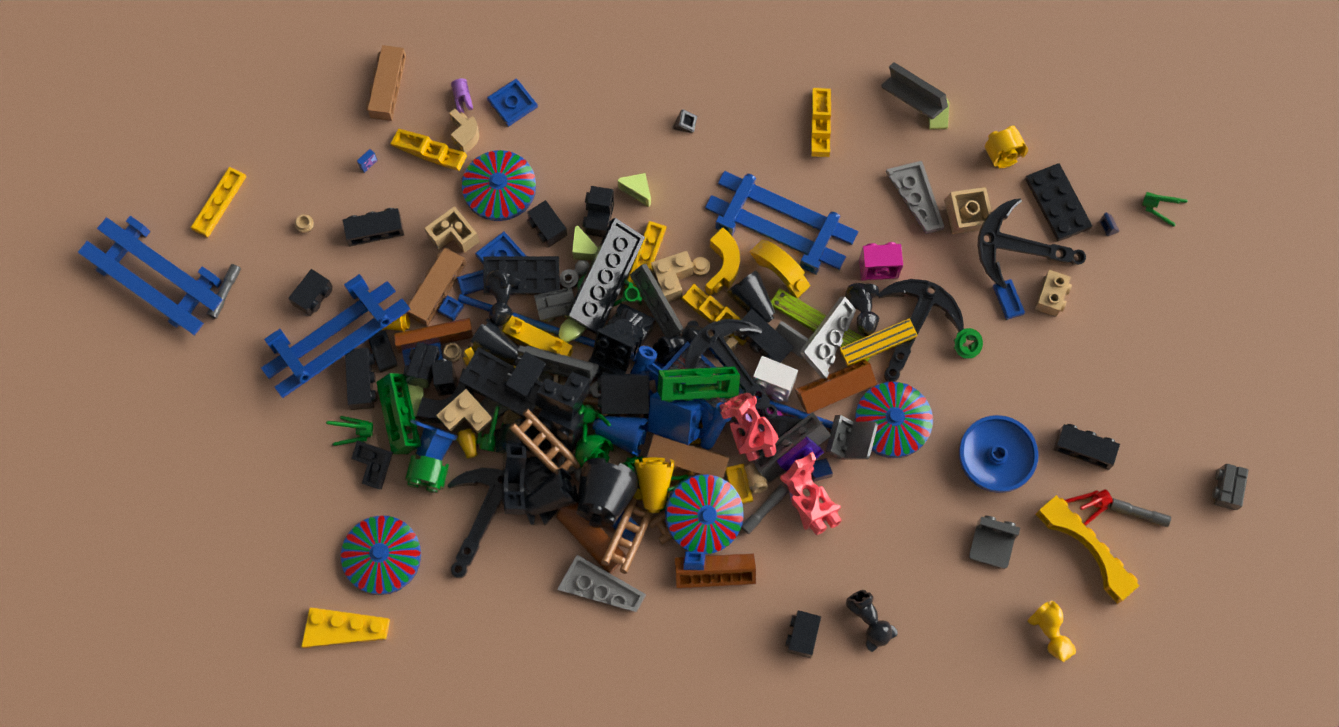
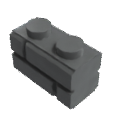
M571 287L534 295L540 321L551 322L558 316L568 318L566 315L574 300Z
M1224 464L1217 469L1215 479L1218 480L1217 487H1214L1212 493L1216 506L1232 510H1238L1243 506L1249 471L1247 468Z

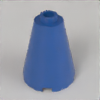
M604 416L611 423V426H607L600 418L595 419L593 430H595L596 435L605 437L612 444L633 456H639L641 450L638 448L641 444L644 445L648 432V419Z

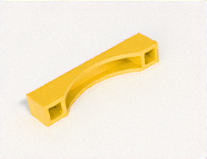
M1056 495L1035 514L1048 529L1070 535L1089 550L1100 568L1104 590L1117 604L1122 602L1140 586L1137 583V578L1123 568L1124 565L1118 558H1114L1110 554L1109 548L1103 542L1100 543L1092 529L1086 528L1082 523L1081 517L1068 508V504L1063 498H1059Z

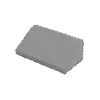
M781 321L776 331L794 347L792 349L793 353L804 358L800 350L809 339Z

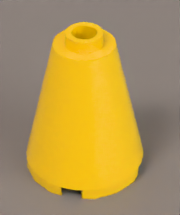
M646 457L642 458V462H639L636 459L635 469L639 479L644 508L648 509L650 513H659L660 509H664L667 490L674 469V460L670 459V462H665V458Z

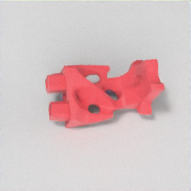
M743 393L720 404L723 419L735 416L738 421L730 422V427L739 454L745 453L748 461L758 459L760 457L758 450L763 449L765 457L774 456L777 452L775 443L779 439L778 435L766 417H760L755 407L757 403L756 396H752L751 393ZM759 424L764 425L765 431L759 428ZM739 428H742L745 431V436H742L739 433Z
M811 452L806 457L794 461L790 469L780 479L788 487L790 500L800 514L804 529L808 530L811 528L816 535H819L827 529L824 524L825 521H827L831 528L840 524L842 520L838 515V511L841 506L831 501L823 486L818 487V485L813 483L811 473L814 470L813 464L816 461V457ZM803 489H808L810 496H805Z

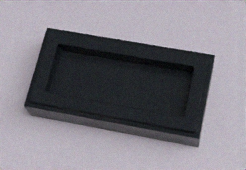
M386 330L376 333L368 339L380 372L398 366Z

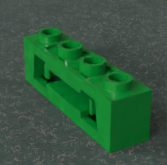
M735 367L658 370L657 392L661 400L667 402L682 399L691 401L700 398L710 400L718 397L729 399L739 394L740 374Z
M389 373L378 380L376 384L390 449L393 454H409L421 447L417 425L410 422L411 419L415 420L408 384L406 376L403 374ZM401 387H402V390H403V394L400 393V392H398V390H399ZM406 427H411L413 439H408L407 435L411 431H407Z

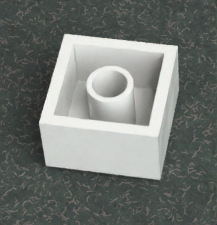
M761 356L753 376V381L761 387L764 393L771 395L774 400L780 402L784 400L787 402L796 381L798 370Z

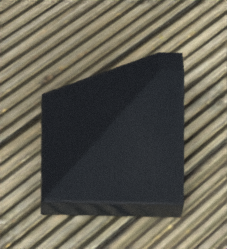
M681 109L673 129L693 133L697 115Z

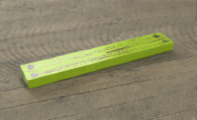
M780 288L771 301L774 309L814 332L826 317L823 313ZM848 329L843 334L841 347L864 337Z

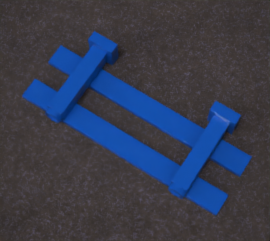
M724 171L718 184L736 193L731 203L711 195L705 209L719 215L716 220L715 229L720 231L724 228L733 235L736 223L784 244L803 253L800 267L817 275L820 269L821 262L838 270L841 269L846 256L826 246L831 236L852 245L859 231L839 223L840 215L838 213L830 212L828 217L755 185L756 177L752 174L747 173L742 179ZM746 199H752L820 230L816 241L809 240L742 209Z
M129 216L126 220L129 226L125 230L106 217L97 229L115 242L107 253H104L89 241H86L78 253L96 265L97 268L95 270L104 277L107 274L169 317L167 322L175 328L181 326L195 336L204 323L191 315L199 302L214 312L223 299L210 289L213 285L218 288L222 281L203 266L198 271L201 276L196 281L138 240L141 235L147 237L151 231L132 216ZM128 251L187 292L178 305L119 263Z
M358 274L345 283L344 286L354 300L358 298L359 301L291 348L288 346L291 344L281 329H278L264 339L274 354H280L261 367L268 379L288 366L293 372L291 376L275 386V389L282 398L411 310L403 299H400L386 310L381 308L379 303L396 292L388 281L369 293V287L362 276ZM367 311L373 316V319L305 366L298 360Z

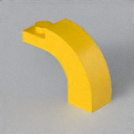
M724 228L710 239L709 247L720 256L723 266L705 285V292L708 295H712L714 292L718 293L724 285L730 288L736 280L739 271L740 252L738 245L732 235Z
M762 239L749 251L758 265L773 271L784 282L794 297L799 298L811 286L803 274L805 272L798 263L774 243Z

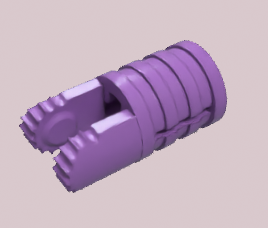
M456 79L452 81L451 87L457 111L464 113L462 102H465L468 110H472L473 105L467 80Z

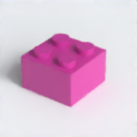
M888 242L884 245L869 243L863 246L859 258L861 281L898 279L903 268L901 244Z

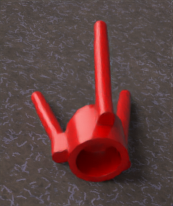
M1106 489L1100 492L1095 490L1092 493L1072 497L1065 501L1071 503L1092 497L1090 502L1080 507V510H1084L1092 505L1099 508L1083 523L1086 526L1100 513L1107 510V505L1113 502L1111 494Z

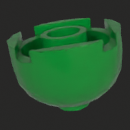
M591 434L587 436L586 443H583V439L578 441L575 450L576 460L581 468L585 461L592 458H605L606 462H608L610 459L608 454L609 451L613 452V444L601 435Z

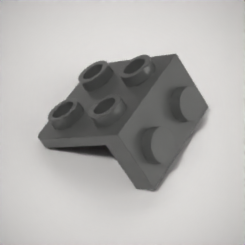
M835 415L826 452L842 460L869 459L878 424L874 421L853 422L842 415Z
M992 516L981 517L977 521L969 558L977 562L1006 569L1009 565L1014 540L1019 535L1020 527H1016L1015 523L1004 521V523L996 521V518Z

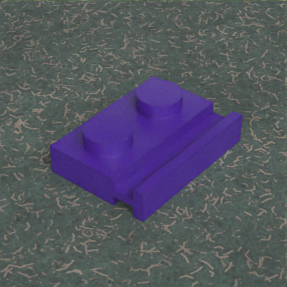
M805 437L777 462L781 468L788 471L794 461L806 457L809 453L813 452L817 459L824 452L815 442Z

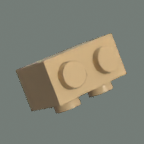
M1049 270L1044 278L1035 310L1055 317L1060 311L1063 312L1067 302L1064 300L1065 294L1068 295L1072 284H1069L1071 277Z

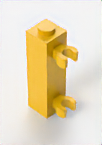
M511 316L510 320L502 327L503 332L518 345L524 347L531 346L571 357L573 353L572 345L524 322L518 317Z

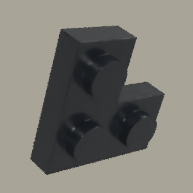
M357 440L351 459L367 464L362 484L382 490L393 452Z

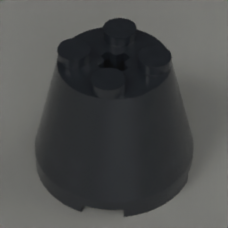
M592 458L585 461L580 472L577 515L589 521V525L594 528H600L601 525H614L637 492L638 476L624 464L619 463V465L606 462L605 458Z

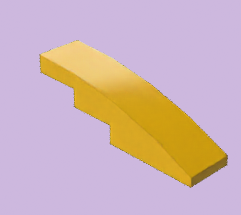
M813 88L811 156L830 157L831 89Z
M399 128L390 143L392 146L409 154L460 171L467 157L465 152L451 149L447 144L436 142L428 136Z
M692 284L681 297L687 305L709 323L724 319L741 320L727 306L723 307L711 295L705 294L695 284ZM734 333L728 336L730 338L733 336L741 346L746 342L745 339L741 340L738 336H734Z

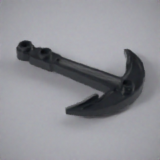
M1021 198L1007 201L994 209L986 217L978 235L979 260L990 279L1003 289L1007 285L1001 273L1000 263L996 262V249L1042 256L1048 260L1062 263L1071 262L1073 265H1080L1086 260L1085 252L1079 249L1073 250L1070 247L1056 244L1048 245L1001 233L1000 228L1003 220L1007 219L1012 210L1022 202ZM984 236L989 237V242L984 240ZM1056 251L1060 252V257L1056 256ZM1074 255L1078 256V261L1074 260Z
M919 279L898 281L887 286L877 295L879 298L889 296L904 297L905 294L917 297L918 302L910 319L917 335L934 305L946 312L945 316L953 323L958 332L964 329L963 316L955 299L944 288L933 282ZM932 288L934 293H929L928 289ZM916 338L897 345L890 359L889 367L884 372V378L887 382H896L899 379L900 371L903 370L908 360L911 347ZM902 354L904 358L898 359L897 355ZM889 371H895L896 375L891 376Z
M724 319L705 326L697 333L688 347L685 369H696L702 358L701 355L709 349L724 367H735L740 374L739 386L744 393H751L752 396H755V393L761 395L760 399L757 398L756 410L760 411L761 417H766L768 421L773 420L777 415L776 407L770 404L768 396L753 381L724 340L725 337L733 333L734 336L761 334L762 329L750 322L737 319ZM708 331L713 332L714 336H709ZM767 409H771L773 414H769Z
M482 467L466 471L448 484L449 489L459 486H476L477 483L489 486L471 531L456 556L457 562L451 566V573L456 578L460 579L466 576L468 572L467 567L472 564L480 548L479 543L502 502V483L498 482L499 478L502 477V470ZM524 486V498H525L529 493H528V491L526 490V488H525V486ZM526 513L530 525H535V515ZM466 548L471 549V552L468 555L464 554V550ZM457 566L462 567V571L460 573L455 572V568Z

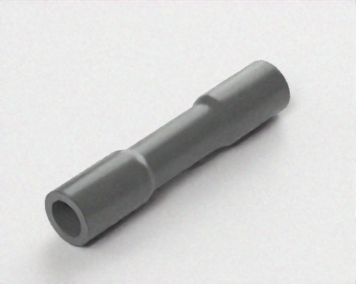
M230 265L217 294L223 300L214 312L211 309L208 310L207 315L209 317L218 318L224 306V301L241 271L239 266Z
M780 484L761 507L742 524L741 528L747 534H750L767 513L789 493L787 488Z
M1113 498V502L1110 504L1111 510L1146 519L1164 527H1169L1171 522V516L1143 509L1122 500Z

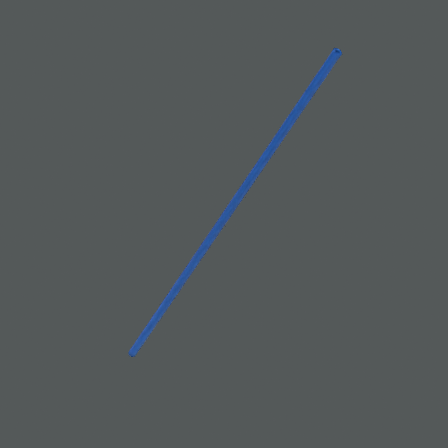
M462 294L458 298L459 302L488 312L492 307L491 304ZM514 312L512 316L518 317L540 330L559 336L560 328ZM579 336L573 340L594 348L595 340ZM654 361V363L661 369H663L666 366V364ZM770 400V404L785 414L803 419L810 415ZM817 416L823 422L824 427L832 429L833 421Z

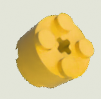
M1013 125L1000 132L994 131L988 135L989 139L984 146L993 165L1001 169L1016 164L1018 162L1016 159L1020 156L1024 158L1028 152L1024 140Z

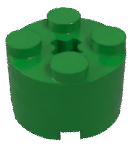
M412 455L405 477L407 486L412 488L421 486L425 487L428 492L438 493V490L444 488L449 464L443 466V461L427 456L415 459L416 455Z

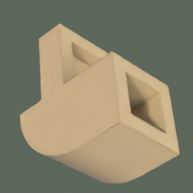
M454 109L450 112V117L458 129L451 134L452 141L461 151L467 153L479 140L477 122L473 116L468 119L463 112L459 113Z

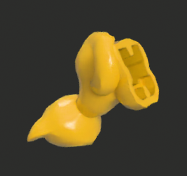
M1054 601L1044 603L1027 622L1034 626H1040L1045 636L1050 639L1047 647L1048 652L1055 658L1065 662L1072 655H1075V646L1068 637L1062 636L1059 633V628L1063 623V613L1059 605Z

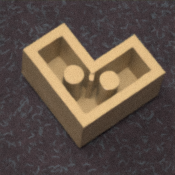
M455 206L424 228L427 237L438 250L453 239L464 253L479 243L476 231Z
M687 251L651 262L653 276L668 302L682 297V288L679 280L693 275L694 267Z
M467 389L436 415L450 432L464 420L477 433L481 432L492 422V417Z

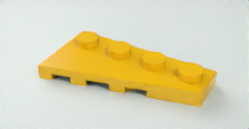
M310 607L302 648L386 640L390 619Z

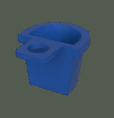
M411 419V423L424 428L420 439L421 447L417 448L416 454L442 461L453 440H457L458 436Z

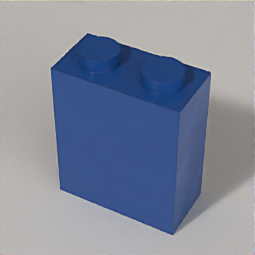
M658 392L650 397L647 431L689 445L700 434L701 403L683 399L672 402L662 401Z

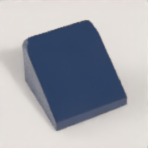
M1107 212L1104 213L1100 223L1106 235L1111 236L1118 233L1119 229L1112 215Z
M827 458L815 461L813 464L814 470L811 473L813 482L833 476Z

